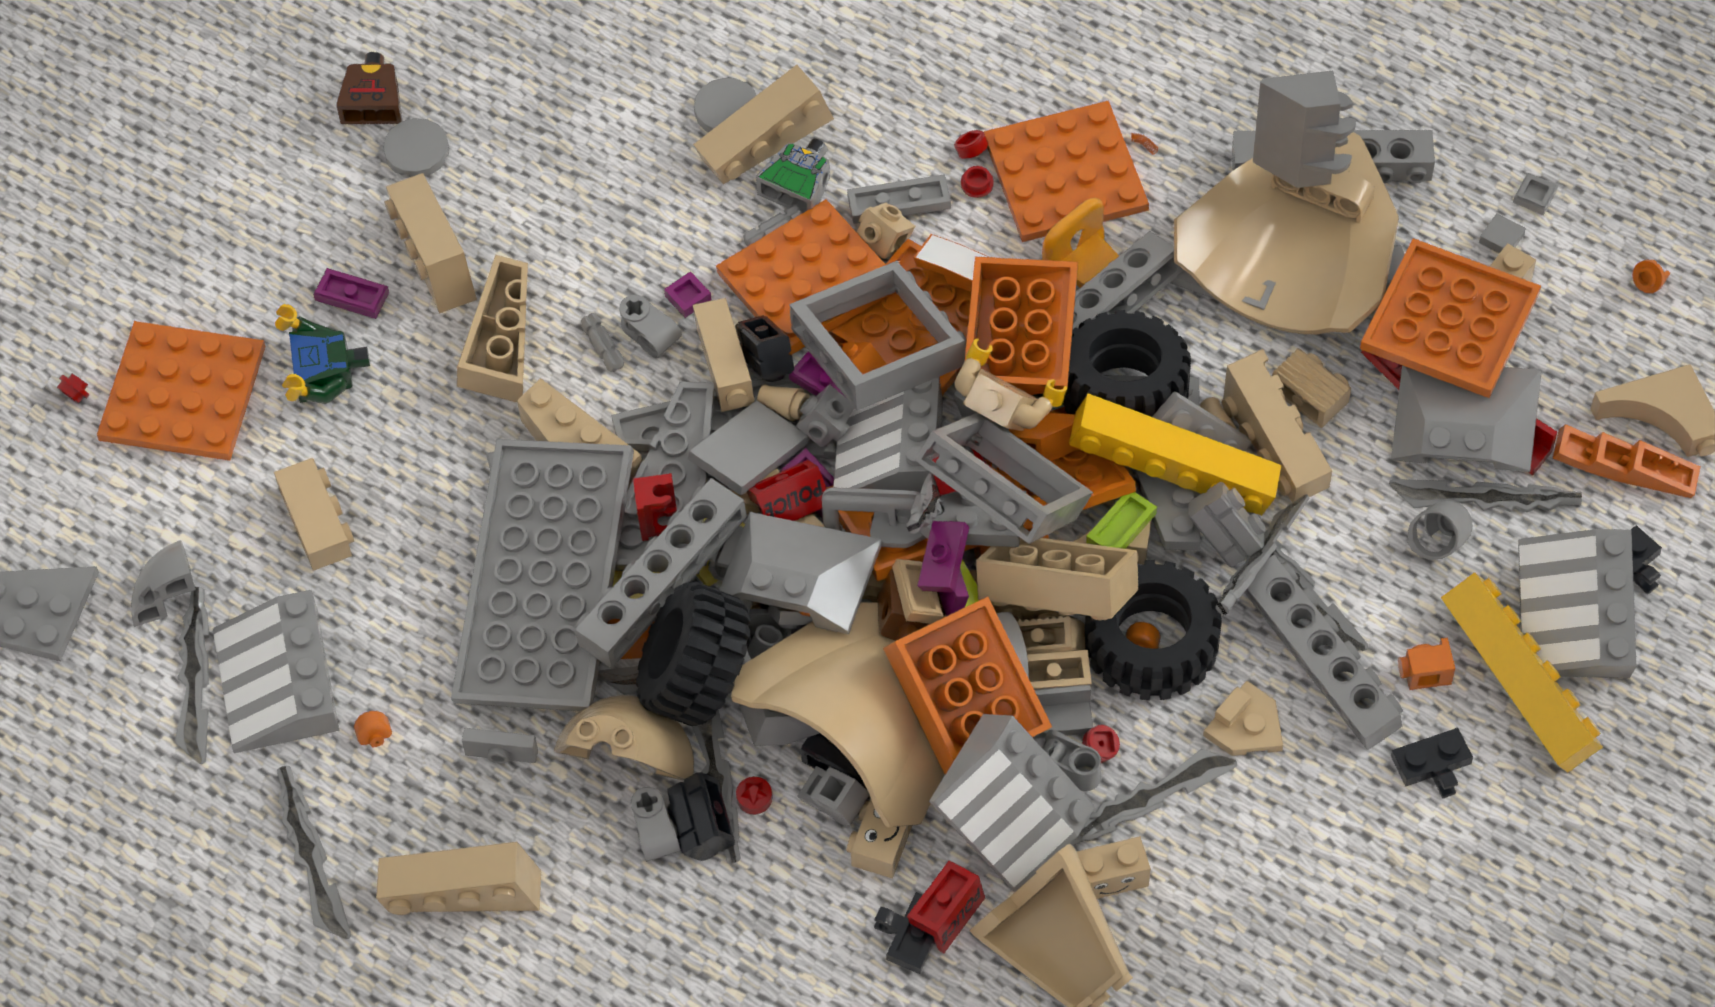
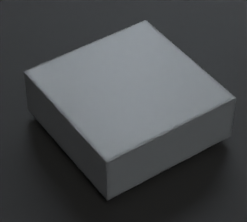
M1527 173L1514 196L1513 203L1544 215L1557 192L1558 185Z
M1496 213L1481 234L1479 243L1498 253L1503 250L1507 243L1516 248L1525 235L1526 228Z

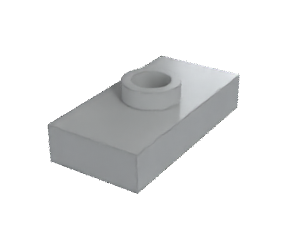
M464 728L462 744L465 756L483 757L499 764L507 763L508 760L536 763L538 747L535 735Z

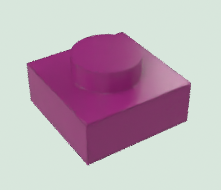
M691 271L664 289L665 297L684 318L694 312L693 305L712 300L711 292Z

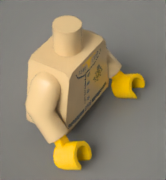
M978 338L973 341L966 354L967 359L955 380L956 390L965 397L963 405L1005 428L1023 431L1024 428H1034L1052 410V407L1061 406L1067 390L1066 386L1061 390L1054 389L1056 380L1051 379L1046 384L1043 397L1037 399L981 369V366L986 363L993 347L990 345L988 350L980 349L977 346Z

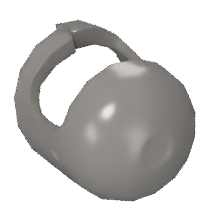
M1452 500L1439 501L1418 514L1411 521L1408 529L1407 543L1411 550L1420 557L1429 560L1443 559L1458 550L1469 539L1473 528L1472 518L1468 510L1460 503ZM1424 515V526L1428 536L1432 538V535L1439 530L1447 536H1452L1449 545H1442L1443 549L1439 552L1426 550L1417 538L1418 520Z

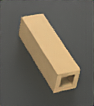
M726 298L693 305L698 336L712 382L714 383L721 412L751 405L754 402L752 381Z

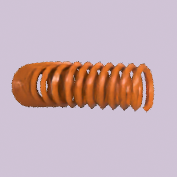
M1131 133V142L1133 140L1134 142H1139L1152 155H1154V151L1158 152L1157 145L1147 136Z

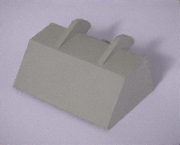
M1333 70L1264 78L1260 81L1253 163L1296 188L1331 184L1332 174L1344 172L1351 164L1352 155L1335 154V147L1348 144L1347 136L1355 130L1356 119L1339 117L1340 111L1352 108L1353 103L1349 96L1338 91Z

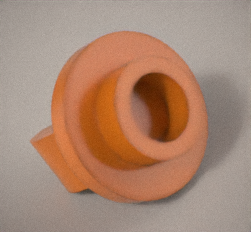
M1647 259L1635 265L1632 276L1639 290L1644 293H1654L1662 288L1670 272L1668 270L1664 272L1655 260Z

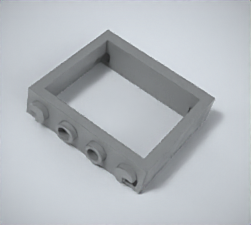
M898 261L789 304L792 331L857 411L961 368L965 362V347L967 343L965 336L961 331L955 330L950 324L947 314L944 311L938 310L933 304L930 294L927 291H922L916 284L913 274L910 271L906 272ZM896 292L938 343L862 375L821 322Z
M979 413L932 431L915 459L916 462L1028 544L1076 521L1093 494L1091 490L1004 427ZM976 433L983 437L980 444L971 439ZM963 446H970L1048 504L1043 506L963 448ZM939 457L936 463L932 461V459ZM1027 519L1033 522L1031 531L1023 527Z

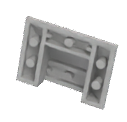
M1402 365L1391 460L1426 463L1427 457L1489 462L1493 463L1495 469L1530 472L1542 371L1539 369L1504 367L1490 398Z
M750 512L720 591L740 598L747 607L748 613L753 601L810 613L815 627L849 634L883 542L882 539Z

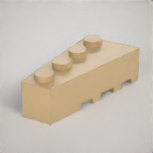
M795 65L693 145L705 164L721 183L725 184L778 153L786 144L795 143L834 120L820 90L802 69Z
M421 173L386 186L389 200L384 201L388 215L391 220L397 219L394 223L401 240L406 239L404 243L411 260L415 259L414 263L421 280L425 281L439 314L477 300L464 251L424 174Z
M495 255L457 365V387L517 402L523 395L528 263Z
M1261 349L1227 365L1224 396L1221 403L1230 418L1234 417L1238 422L1239 431L1249 438L1257 450V456L1281 465L1277 489L1281 495H1287L1292 503L1295 502L1297 504L1306 494L1311 497L1330 487L1332 469L1311 432L1305 434L1302 432L1303 423L1301 415L1295 404L1289 407L1286 404L1282 391L1284 385L1278 374L1272 377L1265 367V363L1269 359L1264 350Z
M541 378L517 400L521 422L536 441L628 445ZM633 449L634 454L628 490L642 462L641 454Z
M518 842L379 858L376 899L392 914L406 915L410 912L540 911L541 869Z

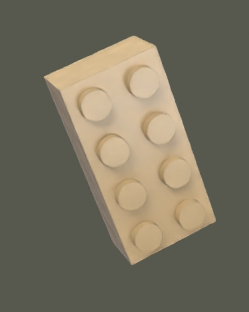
M1020 538L1019 547L991 546L976 560L978 600L989 597L992 604L996 606L1017 605L1024 606L1025 609L1030 611L1046 609L1057 611L1061 615L1081 614L1091 616L1095 620L1112 619L1138 591L1137 550L1040 538L1028 544Z

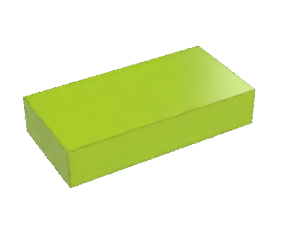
M1136 492L1122 496L1086 536V543L1126 549L1157 514V506Z

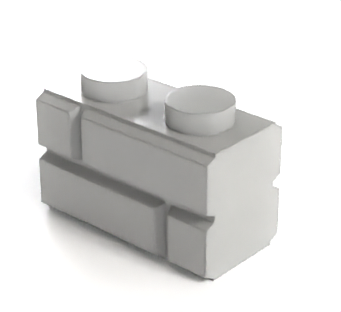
M1219 482L1208 489L1206 493H1202L1190 501L1188 504V517L1226 564L1232 568L1245 560L1247 556H1251L1263 548L1264 532L1266 529L1256 514L1250 516L1243 508L1245 502L1240 493L1235 488L1229 490L1223 482Z

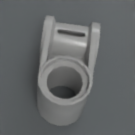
M630 295L621 301L619 311L622 317L621 328L623 332L637 342L653 358H659L682 336V332L675 321L660 312L644 297Z
M1055 730L1048 731L1045 735L1046 742L1042 749L1081 791L1095 789L1101 781V758L1099 753L1091 747L1070 739L1061 732ZM1087 766L1091 767L1092 770L1089 772H1081L1078 770V768Z
M642 787L637 790L632 796L631 808L646 862L680 852L681 849L672 820H669L661 793L652 787ZM652 805L653 810L646 812L645 807Z

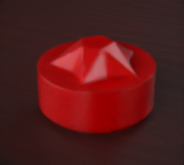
M972 130L961 135L956 140L954 147L960 158L969 159L980 155L987 149L989 143L983 131Z
M1097 725L1084 734L1082 739L1083 745L1091 747L1099 753L1101 763L1116 756L1120 748L1117 733L1106 725Z
M755 776L742 780L736 789L737 804L742 811L748 814L756 815L765 812L770 807L773 799L770 784L765 779Z

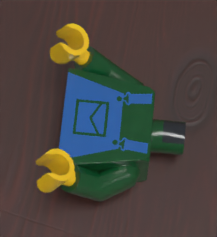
M289 304L281 305L276 311V314L280 316L275 321L276 328L284 331L292 327L293 331L289 332L294 374H289L282 384L283 388H289L285 394L288 401L293 402L299 398L300 403L312 401L328 404L346 389L353 387L351 369L370 366L368 348L348 349L344 332L316 324L300 316L297 317L295 308Z

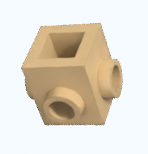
M886 202L867 208L859 218V223L861 224L856 232L875 253L885 259L893 256L902 244L910 238L916 226L906 219L897 207Z

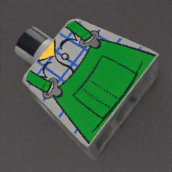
M811 139L806 148L794 143L786 144L757 174V195L786 208L797 205L802 213L819 204L830 179V162L824 157L828 151L825 143L818 139Z

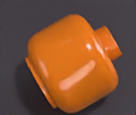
M1136 622L1130 625L1125 635L1127 639L1141 647L1159 648L1160 632L1150 623Z
M368 711L360 715L355 721L354 730L361 745L370 744L375 748L383 745L384 739L392 735L389 720L382 712Z

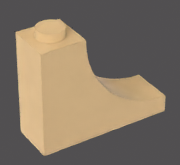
M1691 364L1600 390L1594 394L1590 410L1595 420L1623 417L1649 423L1672 437L1687 457L1697 454L1707 456L1715 452V411Z

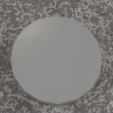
M720 78L710 81L700 89L695 97L694 113L698 124L709 133L757 96L755 90L748 83L736 78Z
M419 118L405 120L392 127L386 135L383 145L388 166L395 173L400 175L401 173L407 174L409 177L421 173L424 176H428L439 170L444 165L447 153L449 154L450 149L445 131L437 123Z

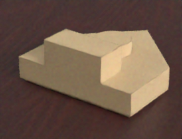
M1246 681L1241 688L1236 687L1215 711V718L1204 729L1203 736L1231 756L1246 755L1247 752L1265 750L1268 753L1282 751L1283 741L1276 700Z

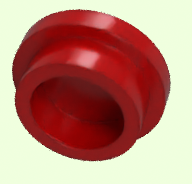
M982 166L968 168L961 177V188L970 197H984L992 191L994 186L993 176Z
M73 373L68 378L64 375L60 376L61 382L57 389L78 404L83 397L86 399L89 397L90 394L85 391L88 384Z

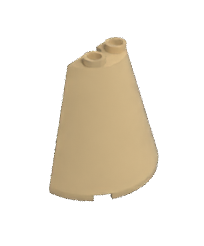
M620 695L595 701L588 708L579 711L565 725L554 748V752L589 760L593 747L597 743L606 742L611 746L612 755L632 759L657 769V775L684 781V779L694 774L692 746L680 723L646 710L636 696Z
M1068 844L1035 871L1036 874L1015 893L989 912L969 931L978 940L1066 1007H1099L1111 997L1107 993L1111 986L1117 992L1133 977L1127 969L1075 848Z

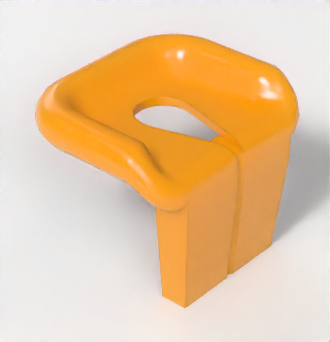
M1090 198L1084 201L1056 223L1047 233L1042 245V260L1078 262L1076 285L1080 288L1106 268L1110 262L1119 257L1104 240L1103 202L1098 198ZM1082 230L1077 248L1073 251L1070 244L1071 239L1078 231Z

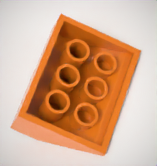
M975 256L965 360L973 341L978 338L977 346L980 349L988 350L990 345L993 347L986 363L981 366V369L1029 395L1044 393L1046 384L1051 379L1056 380L1054 389L1061 390L1064 386L1068 388L1078 262Z
M985 597L883 648L945 775L983 714L1014 716L1032 737L1052 728L989 597Z

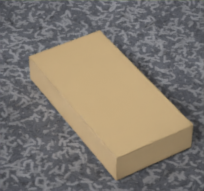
M896 559L892 569L906 621L932 624L942 619L943 613L937 592L922 591L917 586L923 562Z

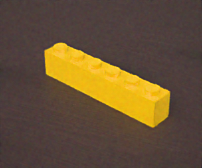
M1087 394L1075 413L1069 445L1079 448L1086 453L1098 455L1114 461L1116 464L1128 466L1151 477L1166 480L1179 485L1181 488L1190 489L1201 494L1206 493L1208 489L1217 483L1223 482L1229 490L1235 488L1240 493L1245 502L1243 508L1247 512L1261 516L1276 498L1281 470L1280 464L1091 394Z
M1474 572L1443 595L1441 599L1557 765L1566 772H1569L1603 748L1596 738L1601 733L1589 717L1583 719L1576 710L1581 705L1574 694L1568 688L1563 691L1556 680L1561 678L1555 667L1548 660L1543 663L1537 655L1541 648L1529 632L1523 635L1517 624L1521 620L1510 605L1503 607L1497 597L1502 593L1491 578L1488 577L1484 580Z

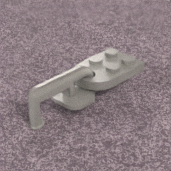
M833 487L826 489L822 494L825 528L845 532V529L839 523L838 510L874 512L870 537L882 539L881 547L908 548L929 538L932 521L965 522L969 526L966 545L1019 547V536L959 492L945 494V502L939 503L940 512L937 513L936 518L931 520L930 525L921 527L920 531L915 534L909 532L913 524L908 527L906 525L910 519L911 508L916 495L920 494V492ZM938 490L933 492L932 499L928 507L924 510L922 516H926L927 514H929L928 508L930 507L933 501L936 504V499H938Z

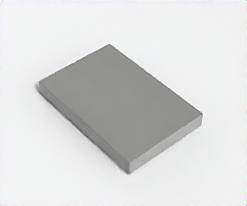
M756 400L689 451L688 460L739 495H742L806 446L809 437L799 428Z

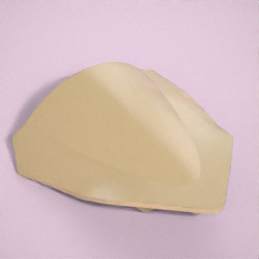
M1352 132L1347 136L1348 144L1335 147V154L1352 155L1351 164L1344 172L1332 174L1331 184L1296 188L1253 163V158L1230 172L1204 196L1174 219V263L1189 273L1204 290L1219 302L1259 324L1298 334L1350 333L1379 307L1385 295L1399 216L1361 136ZM1267 280L1276 282L1264 310L1242 301L1245 297L1261 301L1267 287L1263 283Z
M860 603L849 634L817 628L812 621L742 665L740 674L737 675L732 689L731 697L733 702L750 708L769 709L784 713L806 723L824 735L847 757L859 773L869 791L874 808L886 827L915 826L922 823L931 804L929 800L938 788L944 772L883 650L884 647L895 641L879 633L878 603Z

